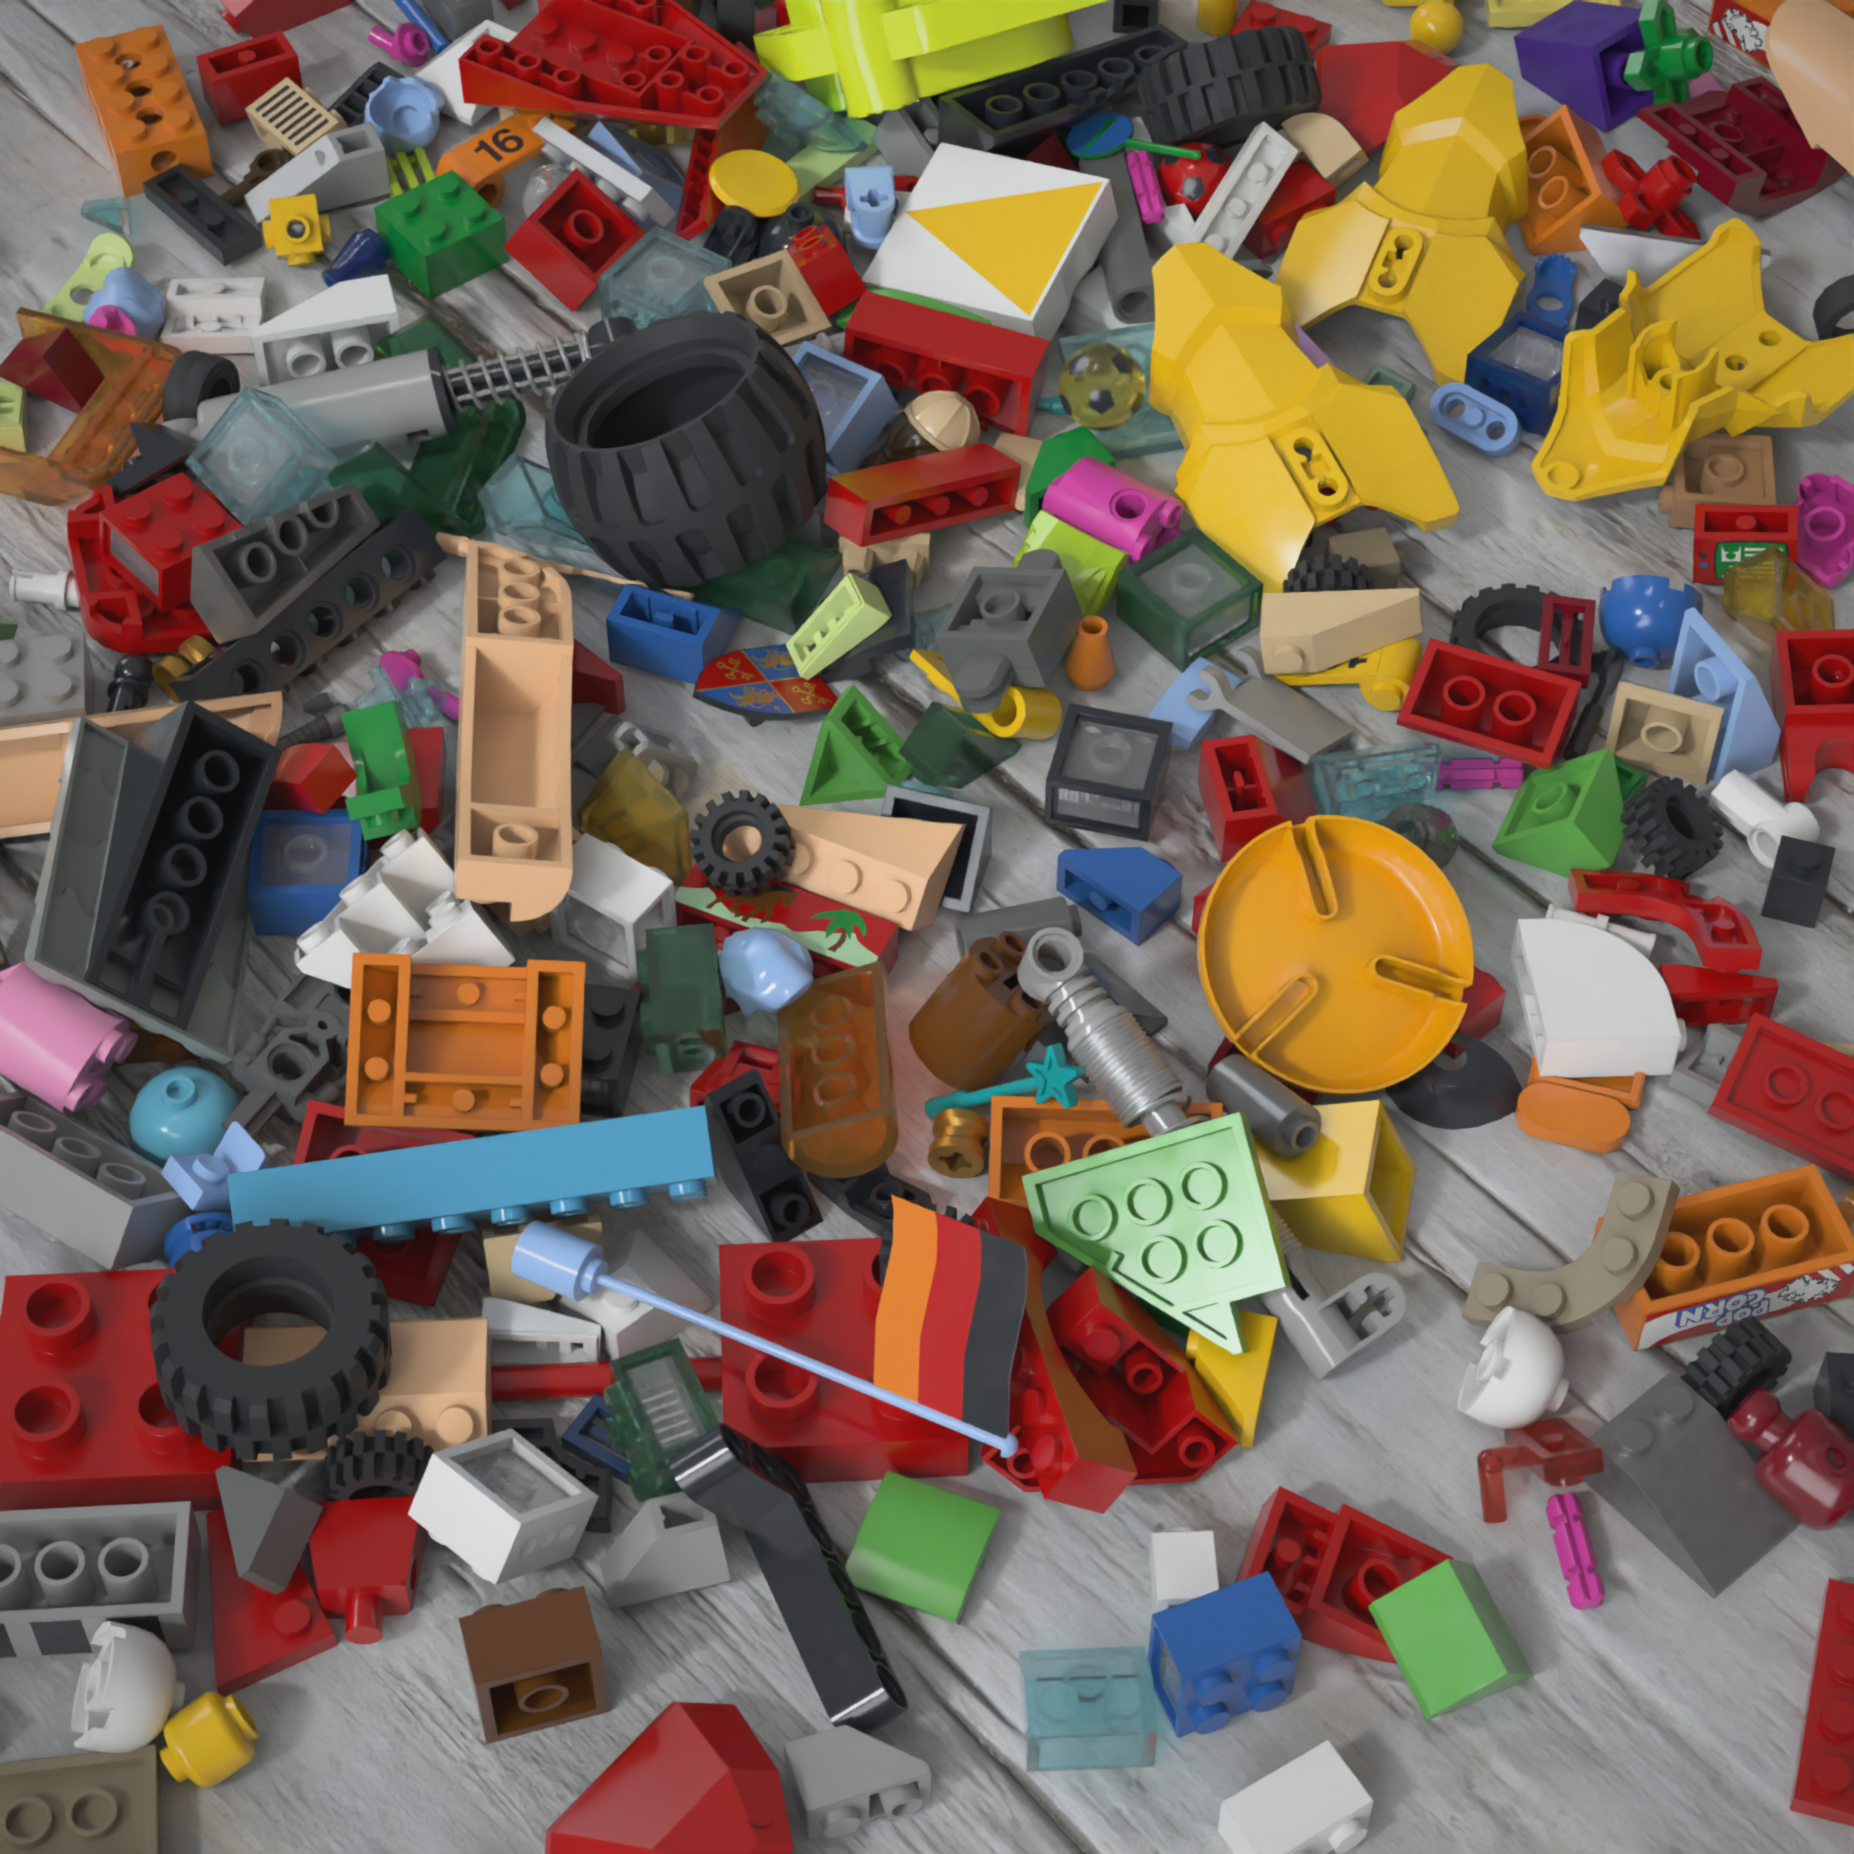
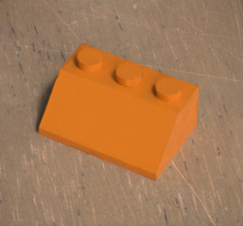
M1564 104L1523 137L1527 150L1529 209L1517 222L1530 253L1536 256L1588 250L1579 238L1581 222L1621 229L1629 225L1623 219L1617 204L1624 194L1607 179L1601 164L1607 153L1599 133L1576 112Z

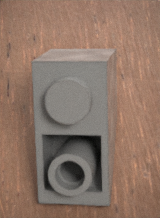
M683 1491L649 1499L600 1560L609 1610L632 1604H641L648 1600L693 1589H702L731 1580L717 1515L693 1502Z
M842 1725L784 1743L785 1771L808 1840L823 1835L828 1838L842 1837L855 1831L861 1823L884 1816L890 1819L903 1818L918 1811L923 1804L931 1802V1772L926 1761L850 1726Z

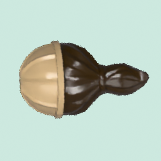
M937 390L927 392L915 400H911L904 411L899 413L892 421L886 443L880 446V450L865 457L858 470L979 443L980 424L974 406L965 397L954 391Z

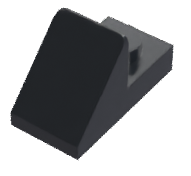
M132 421L130 422V428L141 455L125 461L122 464L123 470L108 478L106 482L107 485L111 484L114 498H127L181 472L187 475L217 456L213 447L167 426L157 423Z

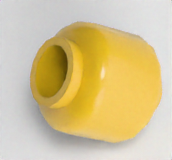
M208 1691L167 1719L163 1727V1733L168 1746L160 1750L159 1754L164 1765L177 1782L182 1783L189 1778L196 1785L204 1789H211L252 1761L256 1752L254 1740L260 1736V1732L251 1714L236 1695L230 1694L225 1698L216 1692Z

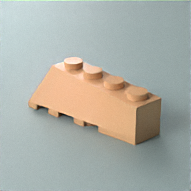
M774 803L792 830L790 833L795 840V849H790L794 860L791 867L783 865L782 869L786 876L782 881L843 905L898 924L899 927L910 931L933 926L966 824L922 821L920 819L894 818L867 813L831 811L821 808ZM741 826L734 829L724 840V856L736 862L752 858L761 847V832L751 826Z

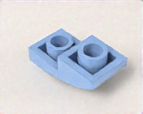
M1199 657L1169 687L1147 718L1173 722L1171 745L1189 750L1210 732L1216 715L1222 711L1221 709L1200 711L1193 708L1186 701L1189 693L1198 688L1208 695L1211 694L1209 685L1197 678L1200 670L1209 665L1218 667L1226 674L1232 690L1242 685L1244 680Z

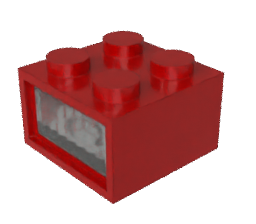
M181 472L99 512L100 557L163 615L190 601L192 548L243 526Z

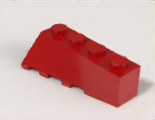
M864 290L845 326L843 358L883 375L887 385L900 391L907 386L918 391L921 395L937 390L957 392L974 406L981 430L987 432L989 426L1004 433L1029 438L1046 378L1050 341Z

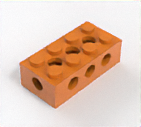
M162 24L152 27H140L131 32L109 37H97L87 42L74 44L83 88L124 197L145 193L143 182L179 163H182L199 179L214 176L205 129Z

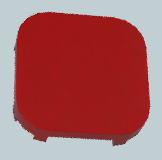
M212 476L211 491H204L243 527L270 516V505L264 494L255 497L249 492L232 487L231 477ZM111 484L92 488V498L78 505L75 510L68 509V556L82 622L91 638L105 648L127 654L132 652L150 654L179 651V646L193 635L204 638L214 648L220 645L190 601L162 615L100 557L99 512L127 498H114ZM135 549L119 555L158 591V570Z

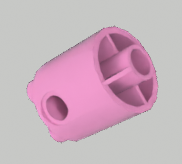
M26 961L1 971L0 1074L39 1096L65 1116L77 1112L81 1107L90 1112L106 1092L108 1083L102 1079L111 1068L113 1062L122 1063L131 1053L138 1040V1035L129 1030V1020L109 1009L95 1005L83 994L65 985L54 984L43 979L31 968L25 966Z

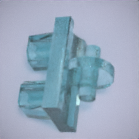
M380 664L368 672L375 686L353 701L357 709L393 700L401 701L408 729L424 728L420 720L425 719L430 723L438 720L440 717L439 710L445 703L446 694L440 683L436 680H420L418 677H412L407 680V689L403 692L399 686L394 685L387 671Z

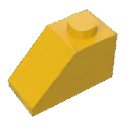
M1238 1310L1249 1350L1248 1353L1232 1354L1190 1328L1185 1356L1188 1360L1195 1361V1372L1237 1436L1238 1444L1241 1447L1253 1449L1274 1350L1278 1317Z

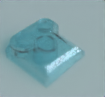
M765 68L768 78L757 88L753 104L759 109L755 117L775 131V136L795 150L799 144H802L805 147L809 146L818 151L831 154L864 152L868 144L832 109L770 68Z

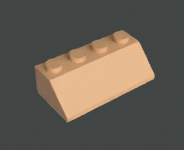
M488 1317L389 1321L392 1355L390 1356L391 1371L387 1386L379 1390L380 1401L370 1415L363 1417L357 1414L358 1427L346 1437L354 1441V1433L362 1431L365 1432L367 1437H374L375 1430H386V1436L393 1437L396 1431L407 1433V1441L415 1436L424 1440V1446L430 1445L435 1453L493 1434ZM319 1324L246 1327L242 1363L271 1366L293 1361L316 1347L325 1337L327 1331ZM336 1434L327 1439L328 1447L312 1454L308 1453L307 1448L293 1451L292 1459L286 1460L325 1459L328 1448L331 1445L337 1447V1440L339 1438ZM258 1454L256 1461L242 1460L243 1462L273 1461V1454Z

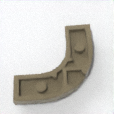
M1618 1171L1602 1226L1592 1245L1579 1258L1553 1271H1528L1478 1262L1462 1317L1472 1325L1489 1328L1496 1316L1505 1307L1511 1306L1519 1311H1525L1548 1325L1555 1335L1571 1333L1593 1325L1590 1321L1591 1319L1606 1312L1619 1301L1626 1304L1652 1273L1666 1240L1680 1192L1679 1186L1671 1179Z

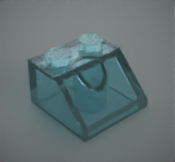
M1144 1646L1019 1651L1027 1772L1154 1767L1157 1721L1152 1671Z

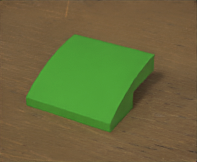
M887 1471L865 1516L845 1569L854 1588L959 1625L978 1569H983L1003 1511Z

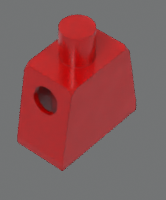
M415 1496L315 1502L323 1506V1509L309 1538V1545L321 1608L326 1618H345V1638L351 1643L367 1645L380 1641L383 1637V1616L406 1615L413 1609L428 1539V1531L408 1515Z

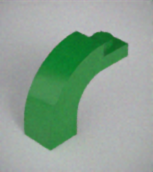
M393 700L341 713L354 771L358 775L356 778V796L345 799L350 821H360L365 841L395 834L404 829L418 828L422 819L420 786L401 701Z

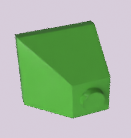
M1606 748L1555 764L1550 770L1542 768L1526 773L1522 785L1493 842L1492 848L1499 855L1569 878L1570 869L1606 870L1611 867L1618 857V850L1624 839L1622 830L1627 827V825L1621 823L1624 806L1615 759L1611 751Z

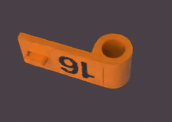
M519 111L445 153L439 160L436 177L453 170L495 209L502 201L505 193L503 175L542 153L541 149L545 143L532 131L542 117H546L572 135L577 133V127L565 116Z

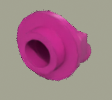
M411 22L401 24L396 29L395 36L377 25L370 30L367 38L368 41L389 53L393 61L401 59L411 67L421 66L427 61L429 41L426 34L416 24Z

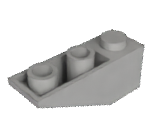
M371 122L325 134L244 195L245 202L258 229L263 228L262 221L271 220L268 199L315 194L318 211L322 213L333 208L391 193L385 149Z

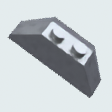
M1582 222L1579 238L1609 280L1623 287L1626 285L1628 269L1631 268L1639 274L1641 286L1646 288L1708 242ZM1761 249L1760 271L1770 266L1772 256L1770 250Z

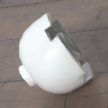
M1511 1306L1505 1307L1496 1316L1479 1343L1485 1346L1486 1349L1478 1364L1470 1361L1459 1391L1457 1407L1459 1411L1468 1415L1470 1419L1496 1429H1519L1534 1423L1543 1414L1545 1409L1555 1412L1566 1396L1569 1380L1562 1377L1565 1357L1561 1343L1550 1327L1525 1311H1519Z
M103 1622L90 1643L102 1646L98 1659L94 1663L83 1662L73 1703L71 1732L84 1735L73 1744L75 1748L93 1752L127 1753L148 1745L160 1734L166 1720L182 1709L185 1697V1684L176 1681V1663L166 1644L153 1633L122 1623Z

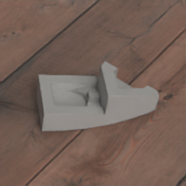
M1722 1023L1708 1024L1703 1041H1695L1673 1069L1668 1086L1710 1107L1745 1030L1730 1031L1724 1028Z

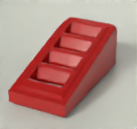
M1659 964L1658 972L1668 988L1676 1018H1682L1686 1027L1708 1026V1024L1720 1023L1723 1025L1748 1024L1754 1012L1769 1019L1771 1017L1779 988L1775 978L1742 973H1720L1709 968L1682 964ZM1745 998H1752V1001H1751V1002L1743 1001V1000H1744Z

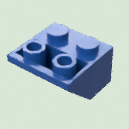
M625 584L606 618L610 662L695 685L703 668L713 659L723 655L743 618V610L697 597L693 598L651 588L642 584Z

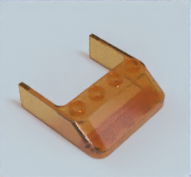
M20 307L16 312L23 339L67 327L105 377L47 458L0 446L1 494L45 506H63L92 493V488L107 485L106 480L123 469L122 464L129 460L138 448L130 428V422L155 423L162 414V397L167 377L172 366L183 353L172 345Z

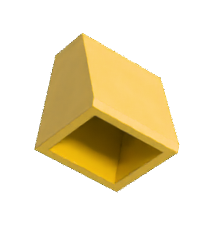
M1380 1100L1313 1106L1319 1111L1321 1116L1319 1136L1316 1143L1309 1150L1296 1157L1286 1158L1281 1156L1252 1134L1270 1204L1273 1205V1209H1277L1276 1214H1280V1219H1284L1283 1223L1287 1224V1228L1291 1229L1290 1233H1294V1238H1298L1297 1242L1301 1243L1302 1247L1389 1263L1402 1261L1417 1168Z

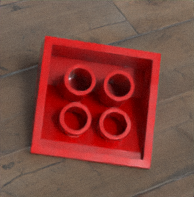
M309 1100L293 1165L475 1139L477 1137L451 1130L345 1127V1107ZM431 1227L415 1230L416 1240L381 1245L380 1241H373L372 1236L356 1238L357 1248L354 1249V1254L358 1252L363 1253L375 1266L376 1278L383 1281L387 1297L434 1307L463 1234L439 1236V1232H432Z

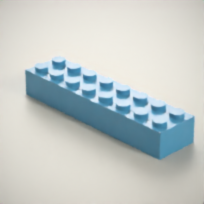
M705 1105L227 1174L234 1231L235 1224L253 1220V1226L270 1225V1218L289 1219L290 1226L302 1227L303 1222H308L324 1227V1234L328 1238L334 1233L340 1234L354 1244V1249L357 1248L356 1238L372 1236L373 1241H380L381 1245L416 1240L415 1230L432 1227V1232H439V1236L457 1235L473 1232V1221L492 1219V1223H497V1227H512L531 1223L532 1213L551 1210V1215H556V1219L574 1218L591 1214L590 1204L610 1201L611 1206H614V1210H628L649 1206L648 1196L670 1193V1198H672L673 1202L690 1201L708 1197L706 1187L719 1186L710 1119Z

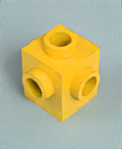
M308 194L268 199L271 220L262 221L266 250L275 249L276 257L278 259H287L288 266L316 263L315 255L325 254L323 243L332 242L328 213L319 214L316 195ZM294 225H302L306 228L304 235L300 238L290 237V229Z

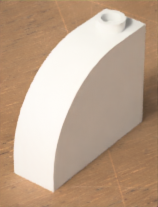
M1518 919L1510 959L1539 1075L1561 1078L1634 1076L1635 1072H1643L1646 1076L1672 1075L1677 1053L1683 1052L1686 1047V1026L1682 1018H1676L1668 988L1654 965L1636 948L1599 928L1569 920Z

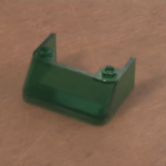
M431 312L379 340L375 347L386 358L438 346L447 370L459 367L458 361L460 359L463 360L465 365L478 363L477 356ZM512 395L505 398L503 405L498 404L495 400L486 402L483 410L477 407L476 404L467 406L464 414L457 410L460 426L459 434L421 442L410 470L405 468L382 445L375 441L324 468L320 477L332 488L354 482L379 522L392 512L415 507L435 538L438 532L472 538L480 534L486 527L526 423L524 405L522 401Z

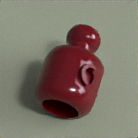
M1762 1387L1755 1388L1728 1417L1727 1424L1731 1433L1742 1441L1752 1442L1761 1450L1755 1461L1754 1474L1757 1482L1771 1497L1808 1529L1814 1531L1830 1530L1854 1510V1439L1850 1436L1846 1426L1841 1428L1821 1409L1810 1407L1799 1412L1791 1419L1782 1411L1780 1400L1772 1391Z

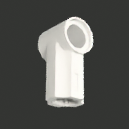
M1736 769L1725 775L1710 794V803L1708 805L1747 836L1748 846L1753 856L1767 868H1773L1782 835L1816 843L1820 837L1818 822L1807 807L1797 802L1783 805L1745 773H1739Z

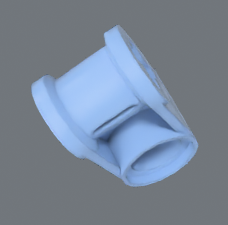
M892 165L845 168L847 209L848 211L850 210L854 239L862 247L879 249L895 222L893 209L895 208V185Z

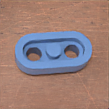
M1447 383L1441 386L1431 398L1430 414L1439 428L1486 455L1493 457L1506 455L1514 450L1520 442L1522 427L1514 412L1507 406L1464 383ZM1465 405V411L1461 416L1457 418L1451 417V411L1454 407ZM1505 427V433L1500 439H1491V433L1495 428Z

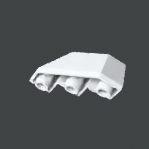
M421 826L411 834L404 829L391 837L380 849L384 855L365 874L357 877L340 892L339 896L342 900L323 921L314 924L299 937L296 942L299 947L294 952L295 964L302 973L351 989L353 952L411 955L412 963L508 967L515 961L511 947L482 905L470 899L455 898L454 869Z

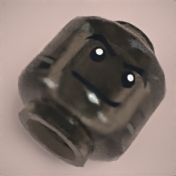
M1415 802L1403 804L1391 811L1382 823V826L1400 834L1419 847L1433 860L1439 869L1448 865L1456 854L1459 842L1457 827L1451 816L1439 807Z

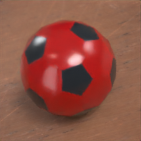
M1204 141L1186 142L1178 146L1200 151L1201 158L1199 160L1166 155L1156 173L1162 192L1161 196L1166 206L1185 203L1194 222L1197 221L1233 163L1221 148Z

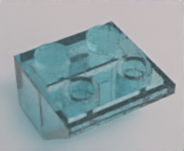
M1416 740L1316 755L1312 791L1320 815L1355 817L1374 822L1386 828L1411 827L1420 823L1431 822L1442 756L1440 745Z

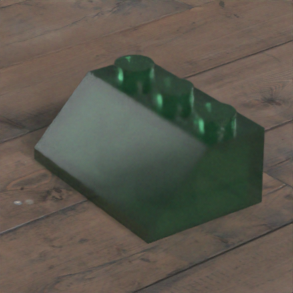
M791 534L785 539L786 543L771 554H764L747 564V568L734 574L728 575L726 573L708 579L704 584L686 587L684 584L670 586L695 593L694 597L742 609L743 617L793 636L812 614L843 562V553Z

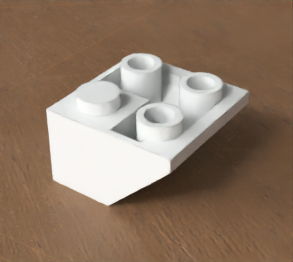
M485 20L456 39L414 75L435 84L444 96L445 105L439 112L470 126H473L493 107L464 103L458 58L483 34L508 43L518 34L489 20Z

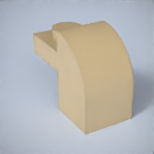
M1302 113L1281 123L1291 137L1288 142L1299 150L1292 163L1300 159L1307 165L1312 163L1322 177L1335 188L1369 161L1362 148L1345 127L1328 115Z

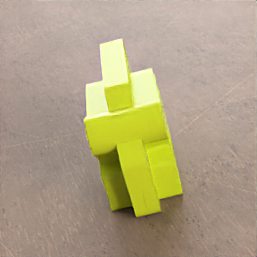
M785 0L791 24L753 35L760 65L768 73V78L765 81L805 80L813 114L847 111L848 118H862L875 113L880 114L885 111L903 108V106L918 102L922 97L934 96L1025 69L1069 52L1075 48V42L1068 12L1108 0Z

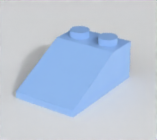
M1695 607L1685 610L1667 691L1725 708L1708 774L1718 785L1721 779L1734 769L1739 773L1743 772L1746 775H1750L1771 766L1781 730L1756 677Z

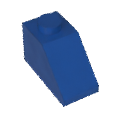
M1142 847L1067 849L1058 855L1056 890L1137 946L1141 945L1180 909L1183 874L1178 872L1169 861L1157 858Z

